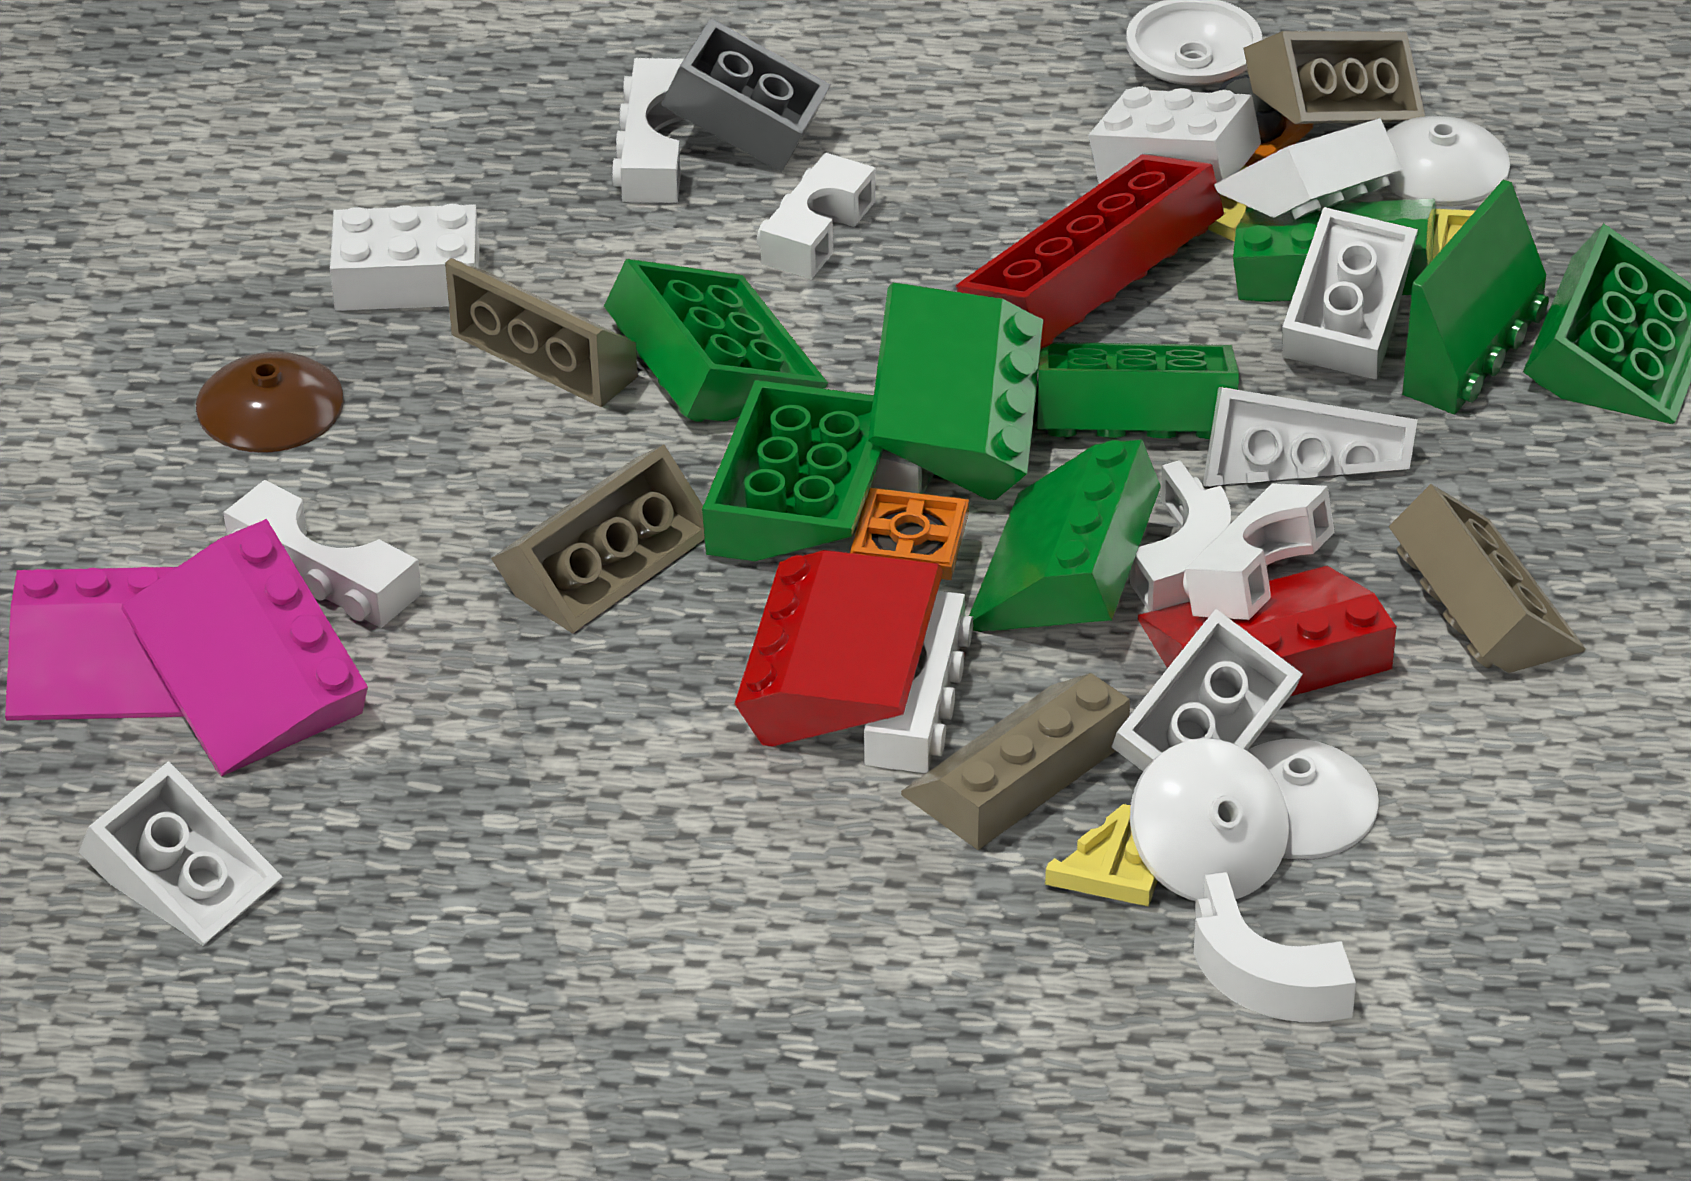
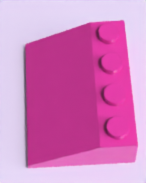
M267 519L218 539L122 604V611L215 770L221 777L363 713L368 686Z
M176 567L17 570L10 608L6 721L184 717L122 611V604Z

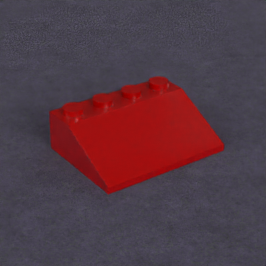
M828 550L804 556L795 555L779 562L734 703L760 743L764 746L773 747L904 715L943 574L941 566L938 563Z
M1329 566L1269 580L1271 598L1249 620L1231 619L1302 673L1290 697L1388 671L1393 668L1397 626L1374 592ZM1190 601L1138 615L1139 623L1167 669L1208 619V617L1192 616Z

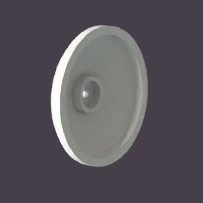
M1163 0L1141 10L1132 18L1126 33L1127 50L1132 59L1141 68L1164 81L1191 86L1221 83L1246 71L1247 64L1243 48L1262 40L1260 27L1253 17L1239 7L1221 0Z
M1424 116L1401 122L1386 131L1403 167L1402 170L1387 177L1390 185L1386 188L1405 199H1435L1436 206L1469 204L1488 197L1498 184L1508 177L1510 159L1507 150L1494 135L1475 123L1447 116Z
M1194 739L1179 743L1159 754L1151 761L1141 774L1133 792L1130 807V824L1136 849L1152 875L1162 885L1179 896L1193 901L1201 899L1204 896L1205 875L1227 872L1235 899L1242 898L1266 883L1274 874L1284 856L1289 834V820L1282 791L1265 765L1251 753L1237 745L1216 739ZM1219 805H1223L1229 810V822H1225L1219 817Z
M1306 739L1274 740L1247 750L1265 765L1282 791L1289 820L1288 841L1283 858L1298 860L1317 859L1340 853L1362 840L1374 825L1379 804L1376 785L1368 771L1358 761L1343 751L1321 742ZM1219 805L1218 814L1220 818L1225 822H1229V810L1225 806Z

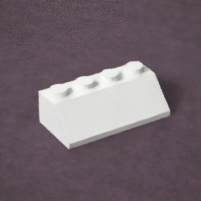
M1381 118L1287 146L1214 185L1219 194L1275 218L1292 212L1294 218L1298 219L1316 210L1322 211L1323 207L1330 208L1340 202L1343 204L1362 195L1367 196L1389 186L1390 182L1387 177L1402 170L1403 167Z

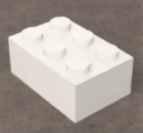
M1146 87L1126 89L1088 135L1098 183H1102L1141 154L1212 164L1216 181L1219 182L1239 172L1261 144L1252 95L1234 94L1229 90L1202 93L1191 92L1185 88L1171 91H1153Z
M446 204L443 206L423 207L403 205L395 208L371 209L354 207L334 210L330 274L335 311L449 306L445 262L453 258L479 268V235L476 204Z
M1215 609L1117 731L1112 748L1142 771L1145 770L1151 761L1167 749L1194 739L1222 740L1247 751L1294 692L1302 673L1219 610Z

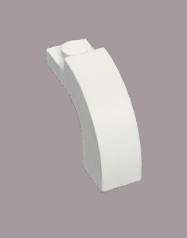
M1180 460L1162 465L1160 500L1181 529L1166 539L1140 546L1131 567L1130 584L1149 612L1190 601L1183 585L1185 568L1231 524L1230 504L1221 485L1204 490L1201 481L1197 477L1193 478Z
M1227 872L1205 875L1204 896L1201 899H1196L1194 956L1204 975L1221 993L1256 1013L1287 1021L1323 1022L1353 1018L1356 981L1342 941L1310 946H1287L1266 940L1252 931L1242 919Z

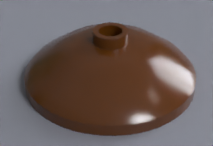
M288 352L257 353L232 361L214 373L199 391L196 400V413L203 430L222 445L247 452H277L304 445L324 434L341 414L344 401L343 390L335 374L326 366L313 359Z

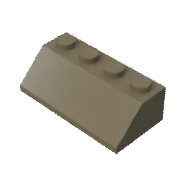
M1281 31L1243 48L1252 92L1294 124L1366 123L1381 118L1382 122H1404L1425 116L1407 31Z
M453 258L445 262L451 333L453 336L601 408L638 377L636 342L484 270Z
M663 444L624 465L491 559L515 597L564 629L574 633L704 540L703 505Z
M1430 484L1389 526L1400 542V545L1396 548L1399 555L1410 566L1420 570L1423 574V577L1419 580L1420 584L1434 599L1443 602L1447 608L1443 612V616L1453 628L1469 638L1471 642L1467 645L1468 651L1484 667L1490 668L1494 664L1504 671L1512 673L1578 654L1586 649L1493 523L1485 516L1433 484Z
M1092 673L1053 684L901 791V795L979 850L1114 753L1116 750L1112 748L1116 733L1129 718L1130 699Z

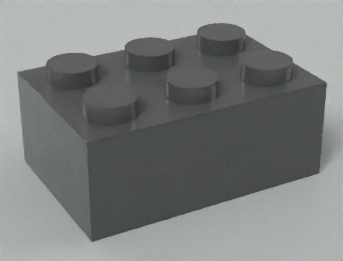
M710 18L679 66L661 106L674 112L678 117L688 120L710 132L721 141L727 142L755 157L759 162L782 172L810 126L831 84Z

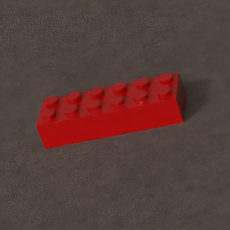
M1141 154L955 285L957 292L1004 299L1043 319L1040 349L1045 348L1053 343L1056 336L1070 326L1081 323L1085 319V315L1099 305L1113 300L1117 292L1132 281L1143 278L1150 268L1161 260L1175 255L1179 247L1193 237L1204 234L1208 230V226L1225 215L1220 194L1214 185L1217 181L1213 165Z

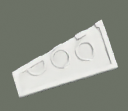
M1219 387L1203 486L1410 469L1418 419Z

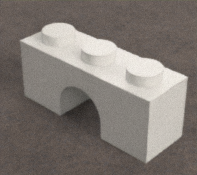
M825 152L813 168L806 170L802 181L792 193L784 196L780 207L770 219L764 220L760 225L757 234V245L761 247V264L812 279L833 254V222L855 227L876 202L875 167Z

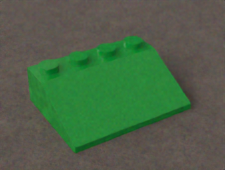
M1503 179L1412 285L1402 395L1454 415L1466 401L1473 403L1477 399L1483 385V380L1488 374L1492 376L1498 374L1503 365L1505 354L1510 348L1517 350L1521 346L1527 332V327L1532 322L1538 324L1542 321L1549 304V297L1544 295L1547 274L1512 182Z
M1435 199L1338 203L1330 207V209L1418 229L1402 295H1412L1413 282L1433 260ZM1253 208L1246 209L1236 227L1233 251L1238 300L1261 302L1292 301L1322 211L1316 210L1306 216L1295 219L1292 212L1273 218Z
M1603 223L1571 257L1523 373L1561 399L1673 425L1676 422L1691 383V283Z
M625 259L603 307L616 322L617 329L625 334L629 340L636 342L637 355L646 362L658 378V383L667 390L679 406V411L685 417L697 422H702L705 419L728 421L740 417L755 380L822 389L827 387V380L743 275Z
M893 282L887 289L868 441L987 500H997L1028 474L1043 319L1000 298Z
M1053 342L1051 345L1040 349L1037 429H1047L1048 435L1056 437L1077 435V429L1097 430L1098 436L1108 438L1124 437L1127 430H1145L1146 436L1152 438H1173L1176 436V431H1196V437L1210 439L1218 388L1224 387L1238 390L1239 372L1232 345Z
M755 380L702 507L706 555L759 561L852 537L884 452L883 448L868 441L874 395Z
M1142 439L1131 441L1112 440L1102 444H1095L1018 493L969 616H973V631L983 632L1112 621L1161 488Z

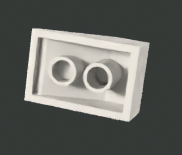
M1323 207L1282 327L1283 357L1377 380L1390 342L1418 229Z
M169 761L88 827L79 849V853L110 885L202 946L207 944L268 893L283 878Z

